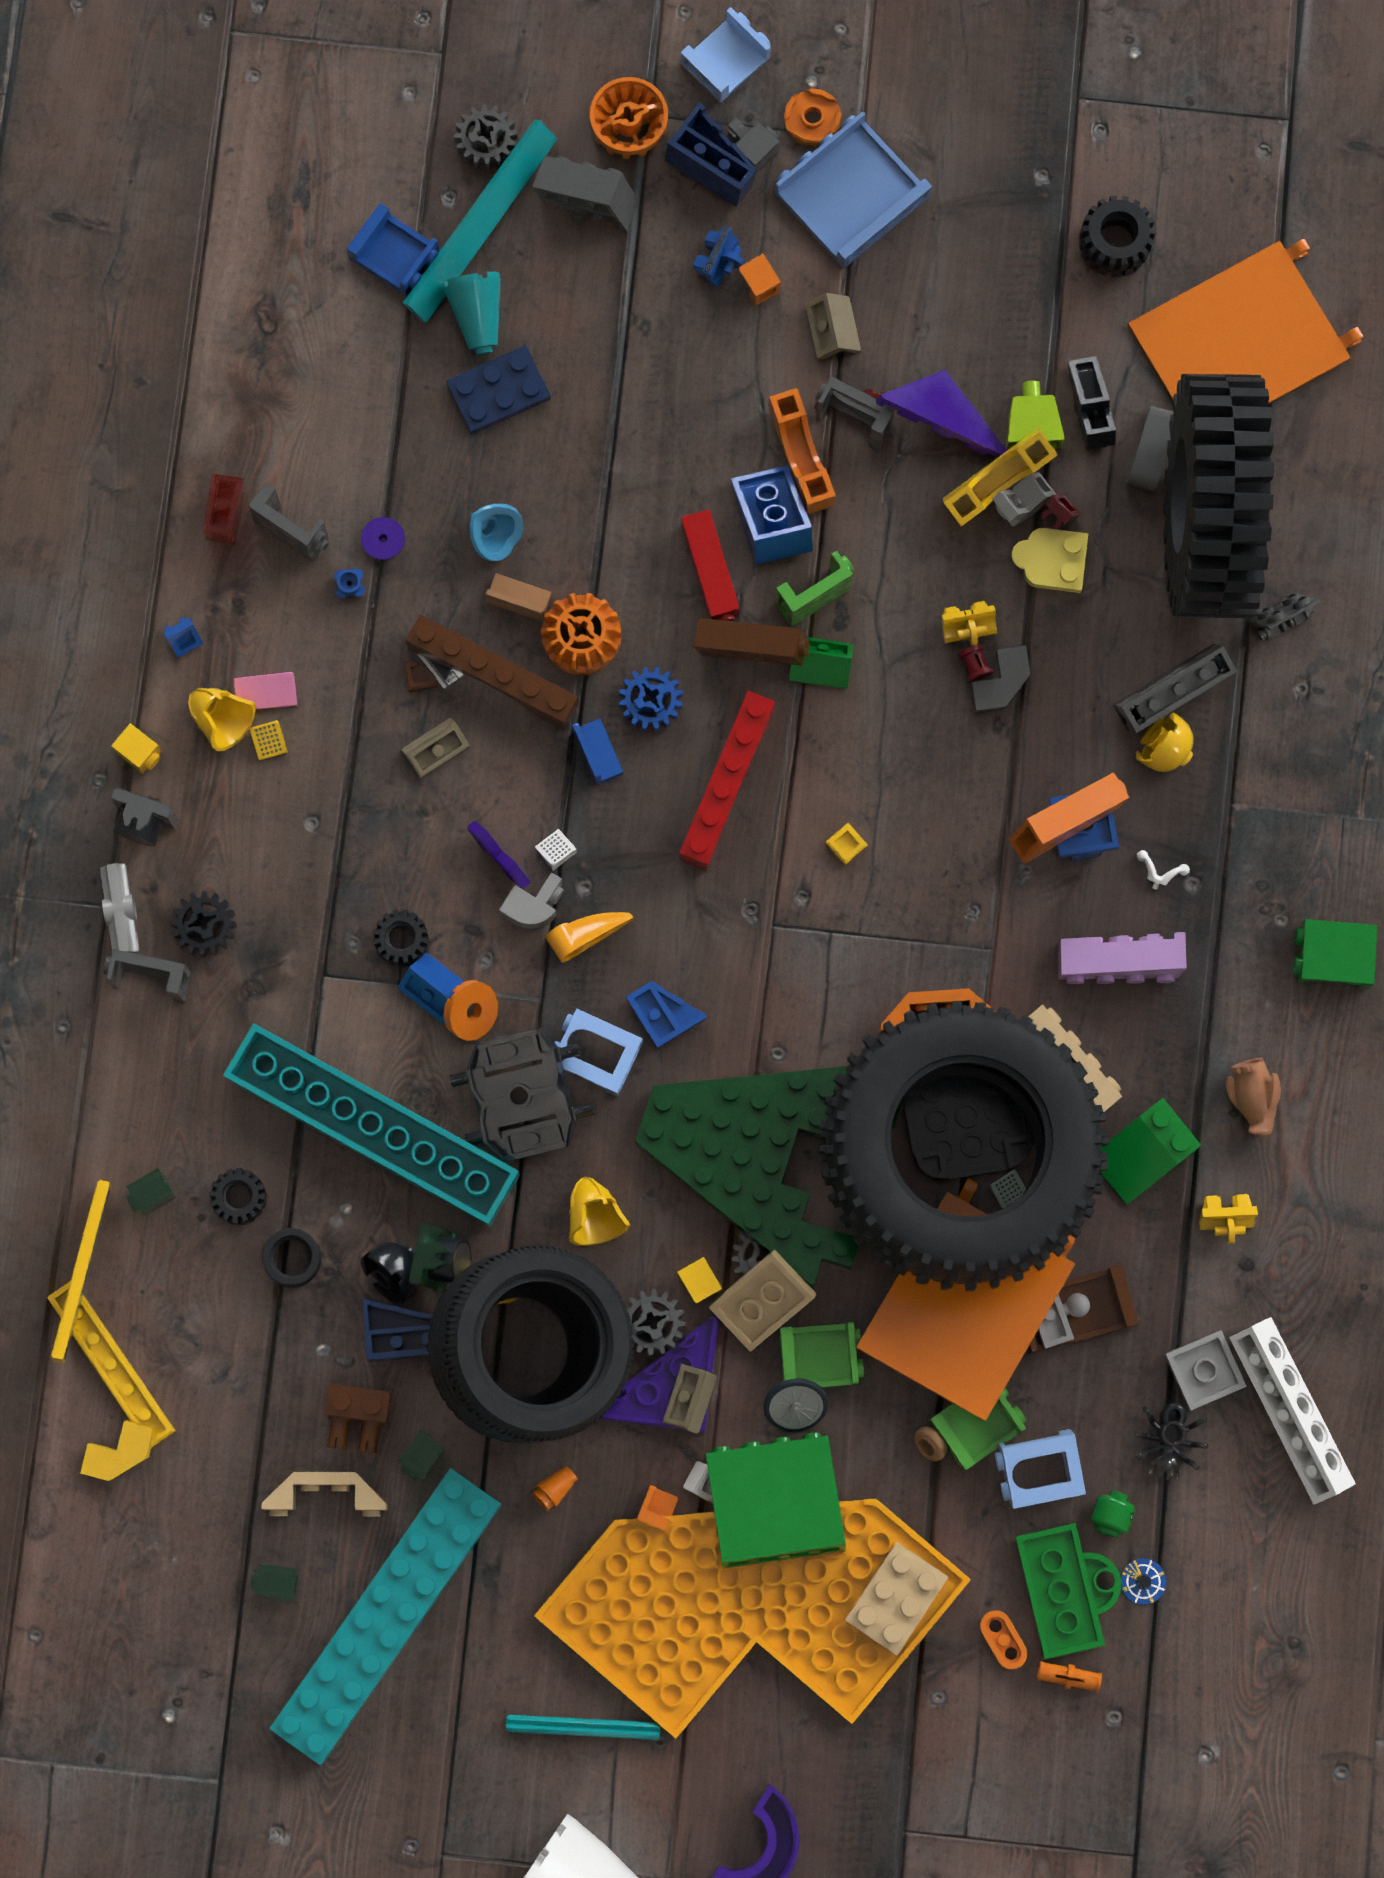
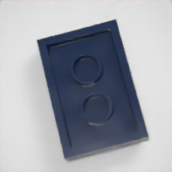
M526 345L446 380L447 386L471 435L551 400V395Z

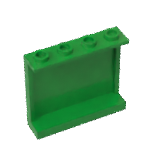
M809 1433L803 1435V1439L793 1441L789 1437H781L772 1440V1444L760 1445V1442H748L742 1444V1448L730 1450L728 1446H721L711 1449V1453H706L722 1569L845 1551V1536L828 1435L821 1436V1433Z

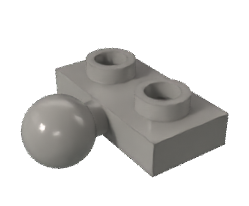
M1081 1293L1072 1294L1067 1298L1066 1303L1062 1304L1058 1294L1038 1329L1044 1350L1074 1340L1067 1315L1080 1318L1088 1313L1090 1302L1085 1295Z

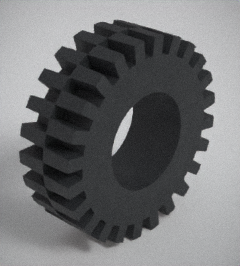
M1182 374L1181 380H1178L1177 394H1174L1173 414L1170 415L1169 422L1171 440H1167L1168 469H1165L1164 479L1167 493L1163 505V514H1166V524L1163 530V543L1166 544L1164 569L1167 570L1166 591L1169 592L1168 603L1169 607L1172 608V615L1175 617L1251 619L1255 617L1256 609H1259L1260 593H1263L1265 586L1264 570H1267L1269 561L1267 541H1271L1272 533L1269 512L1273 510L1274 495L1270 494L1271 481L1274 478V462H1271L1270 458L1274 446L1273 432H1269L1272 411L1271 407H1268L1269 392L1268 389H1265L1266 382L1264 378H1261V375Z

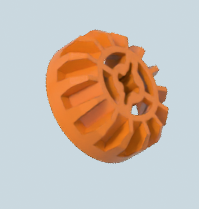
M636 77L614 79L600 88L592 100L590 128L597 144H602L606 148L607 153L611 155L615 152L622 154L623 159H629L630 155L636 154L643 157L651 148L656 149L660 145L662 137L667 133V103L662 93L646 80ZM649 123L648 132L642 139L638 140L636 135L641 131L642 125ZM621 134L624 137H632L634 142H622L614 136Z
M571 593L561 601L559 599L553 603V607L545 613L541 628L543 649L549 660L564 672L574 675L596 673L607 667L619 651L621 626L618 615L604 599L600 600L591 593H586V595ZM575 610L591 612L588 617H573L569 614ZM595 616L599 619L602 627L600 637L594 633V625L591 621ZM561 624L562 628L568 632L569 641L567 643L562 639L560 633ZM585 628L586 636L581 634L577 637L576 629L582 631Z

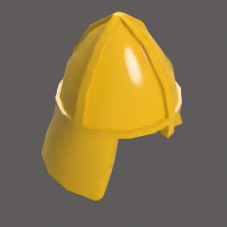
M198 688L190 693L188 700L191 717L216 751H225L236 745L248 732L255 717V702L240 698L218 688Z
M582 1177L575 1184L570 1197V1243L576 1246L598 1245L611 1241L628 1230L630 1223L621 1212L615 1198L612 1197L608 1189L589 1177Z

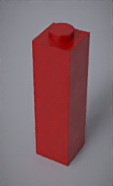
M710 509L681 517V527L709 619L735 621V617L739 616L740 608Z

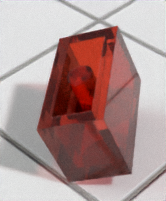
M212 474L203 525V533L206 540L236 544L246 489L242 478Z

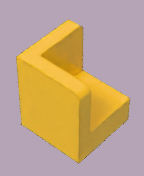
M704 1257L677 1272L681 1283L685 1285L695 1303H699L714 1293L717 1294L722 1291V1287Z

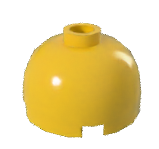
M1170 712L1168 718L1162 717L1149 727L1140 741L1141 744H1146L1142 753L1138 750L1136 751V759L1158 772H1168L1178 768L1180 765L1185 766L1193 756L1191 751L1193 747L1192 730L1174 712Z

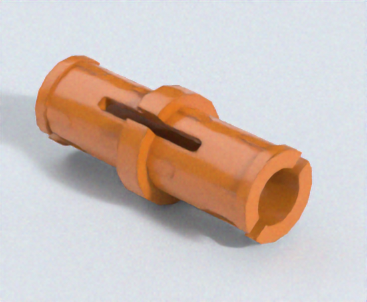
M1044 1661L1039 1663L1037 1681L1064 1685L1065 1689L1076 1687L1097 1693L1100 1690L1102 1673L1076 1669L1075 1665L1068 1664L1066 1667Z

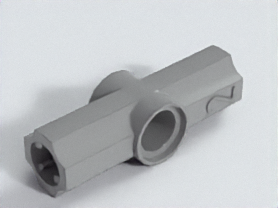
M114 863L100 867L104 893L102 907L105 923L109 926L112 952L115 949L134 954L140 953L135 925L137 911L134 897L130 892L127 865L125 863Z

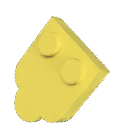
M1038 528L1030 534L1028 540L1020 541L1014 546L1011 554L1012 561L1018 568L1024 570V578L1032 587L1081 593L1088 533Z

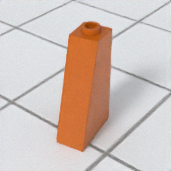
M1113 772L1027 818L1012 834L1009 841L1022 862L1026 864L1119 809L1130 798L1127 794L1126 786Z

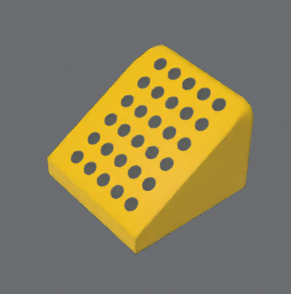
M278 720L250 728L259 761L288 753Z

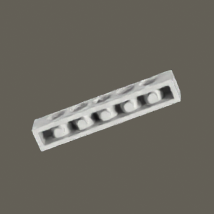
M1270 1317L1229 1337L1313 1504L1315 1505L1355 1485L1356 1483L1272 1318Z

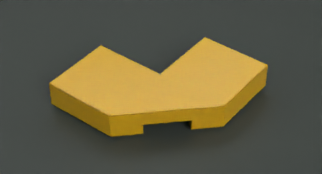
M128 1420L124 1421L117 1450L94 1443L87 1444L80 1474L107 1481H112L124 1472L149 1458L156 1428Z

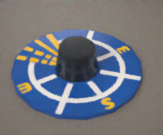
M1145 1558L1133 1560L1126 1565L1121 1574L1122 1591L1129 1600L1136 1604L1147 1605L1154 1603L1161 1598L1165 1591L1167 1582L1165 1572L1153 1560Z

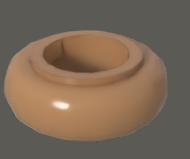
M924 1426L916 1431L914 1442L918 1451L925 1458L931 1461H939L946 1456L947 1443L936 1429Z

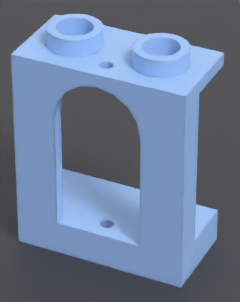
M576 1009L574 1015L568 1014L561 1030L565 1031L561 1043L555 1041L558 1047L567 1046L573 1032L583 1029L623 1046L625 1049L613 1074L575 1057L564 1059L562 1061L565 1071L606 1089L607 1093L618 1097L643 1044V1038Z
M1071 1429L1058 1431L1059 1435L1006 1446L1003 1442L998 1443L1000 1452L995 1453V1460L998 1471L1003 1470L1005 1482L1000 1483L1003 1500H1009L1013 1509L1086 1494L1076 1438ZM1062 1452L1067 1482L1032 1489H1023L1014 1483L1012 1471L1018 1462Z

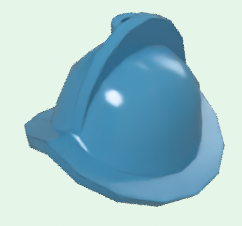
M491 504L480 508L474 513L471 512L469 515L471 518L470 539L478 555L487 561H499L506 558L522 536L524 530L522 516L516 508L508 504Z

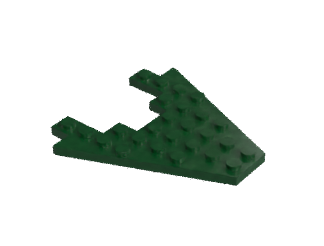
M847 1066L653 1085L635 1145L767 1253L770 1254L775 1249L810 1287L814 1288L821 1262L849 1270L852 1269L859 1244L857 1245L854 1241L855 1237L803 1222L810 1192L782 1184L798 1132L824 1139L821 1137L822 1130L819 1129L820 1120L829 1119V1116L825 1114L827 1105L824 1102L827 1096L835 1097L836 1093L833 1090L836 1083L833 1080L837 1073L846 1075L845 1069ZM903 1100L895 1111L891 1129H895Z

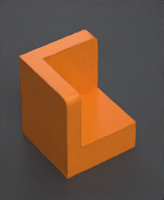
M764 254L739 267L740 274L750 288L749 297L755 306L780 293L781 281Z
M650 1485L637 1520L666 1531L670 1519L662 1516H672L678 1497Z

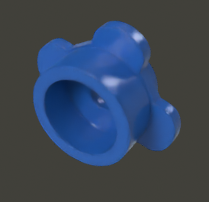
M358 568L354 570H338L334 574L338 587L335 591L336 596L340 599L352 595L356 597L363 596L365 593L361 582L363 572ZM348 581L352 582L351 586H347Z

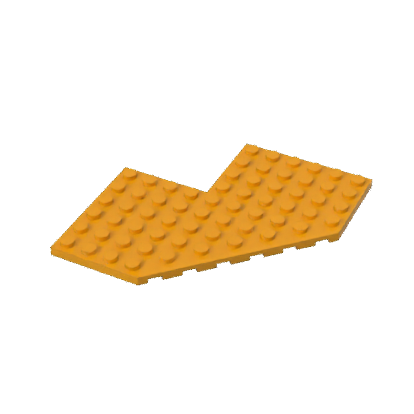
M877 1499L839 1501L846 1543L845 1551L722 1569L714 1512L662 1516L670 1519L666 1531L640 1522L637 1518L613 1521L534 1616L676 1739L756 1642L848 1722L853 1724L971 1579ZM896 1542L948 1576L947 1581L897 1656L845 1621Z

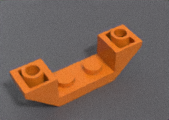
M969 988L908 992L881 1023L879 1035L884 1033L883 1025L887 1021H890L893 1026L902 1021L904 1022V1014L910 1011V1009H915V1013H927V1007L936 1003L937 1007H947L950 1009L951 1002L962 1001V1005H968L971 1008H974L975 1003L985 1002Z

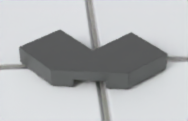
M1026 645L997 649L996 655L1000 678L971 683L976 713L1005 709L1030 677Z

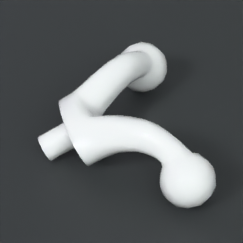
M1144 850L1137 853V859L1140 862L1146 863L1148 870L1147 879L1154 882L1153 889L1157 890L1159 884L1167 885L1177 874L1185 876L1190 872L1189 866L1182 864L1163 876H1158L1148 853Z

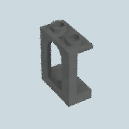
M831 377L828 385L824 383L821 385L815 397L817 400L814 409L817 410L816 420L820 422L827 407L830 406L872 427L868 447L879 451L892 427L895 409L886 404L881 407L876 404V398ZM840 394H842V395H844V396H846V397H848V398H850V399H852V400H854V401H856V402H858V403H860V404H862V405H864V406H866V407H868V408H870V409H872V410L878 412L879 415L876 414V413H874V412H872V411H870V410H868V409H866V408H864V407H862V406H860V405H858V404H856V403H854V402H852V401H850V400H848V399H846V398H844V397H842Z
M113 949L111 957L107 956L103 973L107 975L106 979L115 989L120 987L124 970L167 979L166 992L173 1001L185 1003L192 976L185 964Z

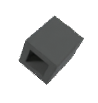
M737 118L728 125L730 129L728 134L737 141L736 145L757 169L756 173L779 152V137L772 128H765L758 122L748 131Z

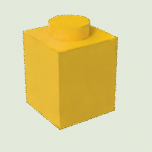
M131 723L111 745L116 754L142 774L147 769L152 770L161 758L159 754L162 751L159 745Z

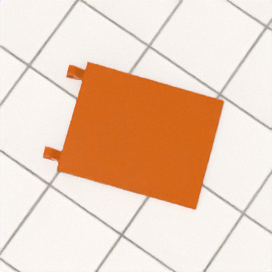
M1305 239L1296 242L1288 249H1285L1281 241H1278L1128 323L1130 330L1172 400L1174 394H1177L1178 380H1181L1182 374L1261 375V378L1265 379V389H1268V404L1351 359L1346 349L1359 344L1364 336L1358 327L1348 331L1342 337L1337 336L1293 261L1299 260L1308 254L1307 251L1310 247Z
M969 1178L959 1196L956 1197L947 1192L937 1210L958 1216L987 1215L970 1205L971 1200L978 1191L979 1184ZM1069 1235L1067 1237L1069 1242L1064 1246L1066 1251L1059 1257L1051 1252L1050 1258L1044 1261L1045 1267L1040 1271L1032 1265L1028 1271L1023 1273L1024 1279L1015 1282L1010 1275L1006 1279L1000 1280L999 1287L991 1289L990 1283L987 1281L977 1283L974 1291H965V1285L953 1283L952 1288L948 1290H942L941 1282L930 1279L928 1284L922 1285L916 1283L917 1276L912 1275L909 1271L904 1276L899 1274L856 1349L986 1422L1076 1264L1066 1258L1076 1238Z

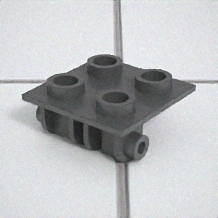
M1297 592L1291 593L1281 599V604L1273 608L1268 606L1257 611L1256 617L1249 620V623L1259 626L1260 629L1256 630V633L1261 641L1264 639L1269 641L1281 634V631H1287L1286 624L1293 628L1295 625L1310 619V615L1313 614L1312 607L1321 603V600L1308 595L1298 594Z

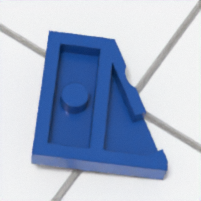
M653 981L626 996L628 1003L657 1049L707 1019L705 1013L691 1007L684 1000L665 991L664 988Z

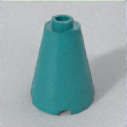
M487 272L486 278H483V275L474 273L448 279L447 282L443 281V289L468 349L475 350L476 355L492 353V347L498 345L500 272Z

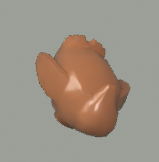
M1263 1057L1232 1066L1231 1071L1234 1073V1078L1231 1076L1227 1077L1226 1089L1231 1102L1249 1123V1133L1256 1137L1264 1138L1273 1132L1277 1104L1281 1095L1279 1076L1276 1073H1272V1076H1270Z

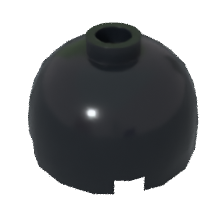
M385 1242L377 1245L361 1258L360 1264L366 1277L371 1273L378 1281L373 1284L375 1289L393 1303H398L400 1300L403 1303L418 1288L421 1279V1269L418 1263L419 1257L409 1246L404 1247L398 1243Z

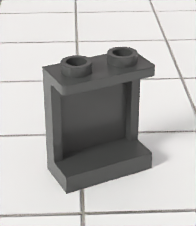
M265 483L248 506L254 523L311 562L316 556H322L329 545L325 523L319 519L311 531H305L277 512L281 504L276 489Z

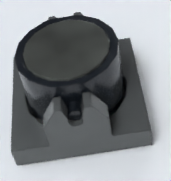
M114 788L111 799L120 811L113 829L116 834L131 841L155 847L162 826L176 829L179 820L171 806L119 788Z

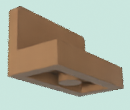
M497 573L494 576L490 589H487L485 593L487 604L540 622L543 621L552 596L550 591Z

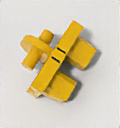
M985 601L974 603L970 610L960 611L955 606L945 608L942 615L945 643L969 639L971 646L978 645V637L997 634L994 605L988 606Z
M1248 1194L1232 1196V1207L1222 1208L1221 1199L1218 1196L1204 1197L1203 1209L1199 1219L1200 1230H1214L1215 1236L1225 1235L1227 1244H1234L1235 1235L1246 1234V1228L1255 1227V1218L1258 1216L1257 1206H1252Z

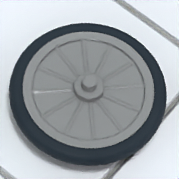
M800 1378L789 1379L778 1383L768 1392L764 1400V1413L768 1421L781 1430L789 1432L804 1431L816 1426L825 1417L828 1410V1397L822 1387L813 1381Z

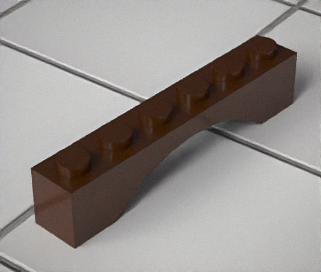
M419 615L406 639L409 650L492 687L516 701L536 716L563 730L566 729L579 705L578 696L422 615Z

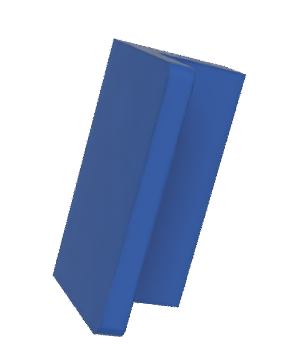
M601 719L583 726H579L578 723L573 724V734L595 785L597 786L623 775L622 767Z
M425 953L408 968L397 988L438 1021L445 1024V1003L455 993L452 992L454 988L464 981L430 954Z

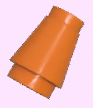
M564 1466L559 1471L536 1484V1489L532 1492V1495L546 1511H549L552 1507L556 1508L578 1478L570 1468Z

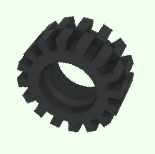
M404 909L402 912L393 910V913L389 915L386 913L383 915L384 918L377 922V928L374 929L373 933L374 945L384 961H388L393 966L397 964L400 967H405V964H414V961L421 958L424 951H427V944L429 942L428 931L423 920L414 912L409 913L408 910ZM398 927H405L413 934L412 943L405 949L393 947L389 940L391 932Z
M237 1168L236 1170H226V1173L218 1175L217 1181H214L211 1185L213 1188L210 1191V1203L214 1212L221 1219L229 1224L245 1225L246 1222L251 1223L255 1220V1217L262 1214V1209L266 1206L265 1199L267 1193L262 1181L249 1170ZM235 1185L245 1186L250 1192L249 1202L242 1208H233L227 1202V1193Z

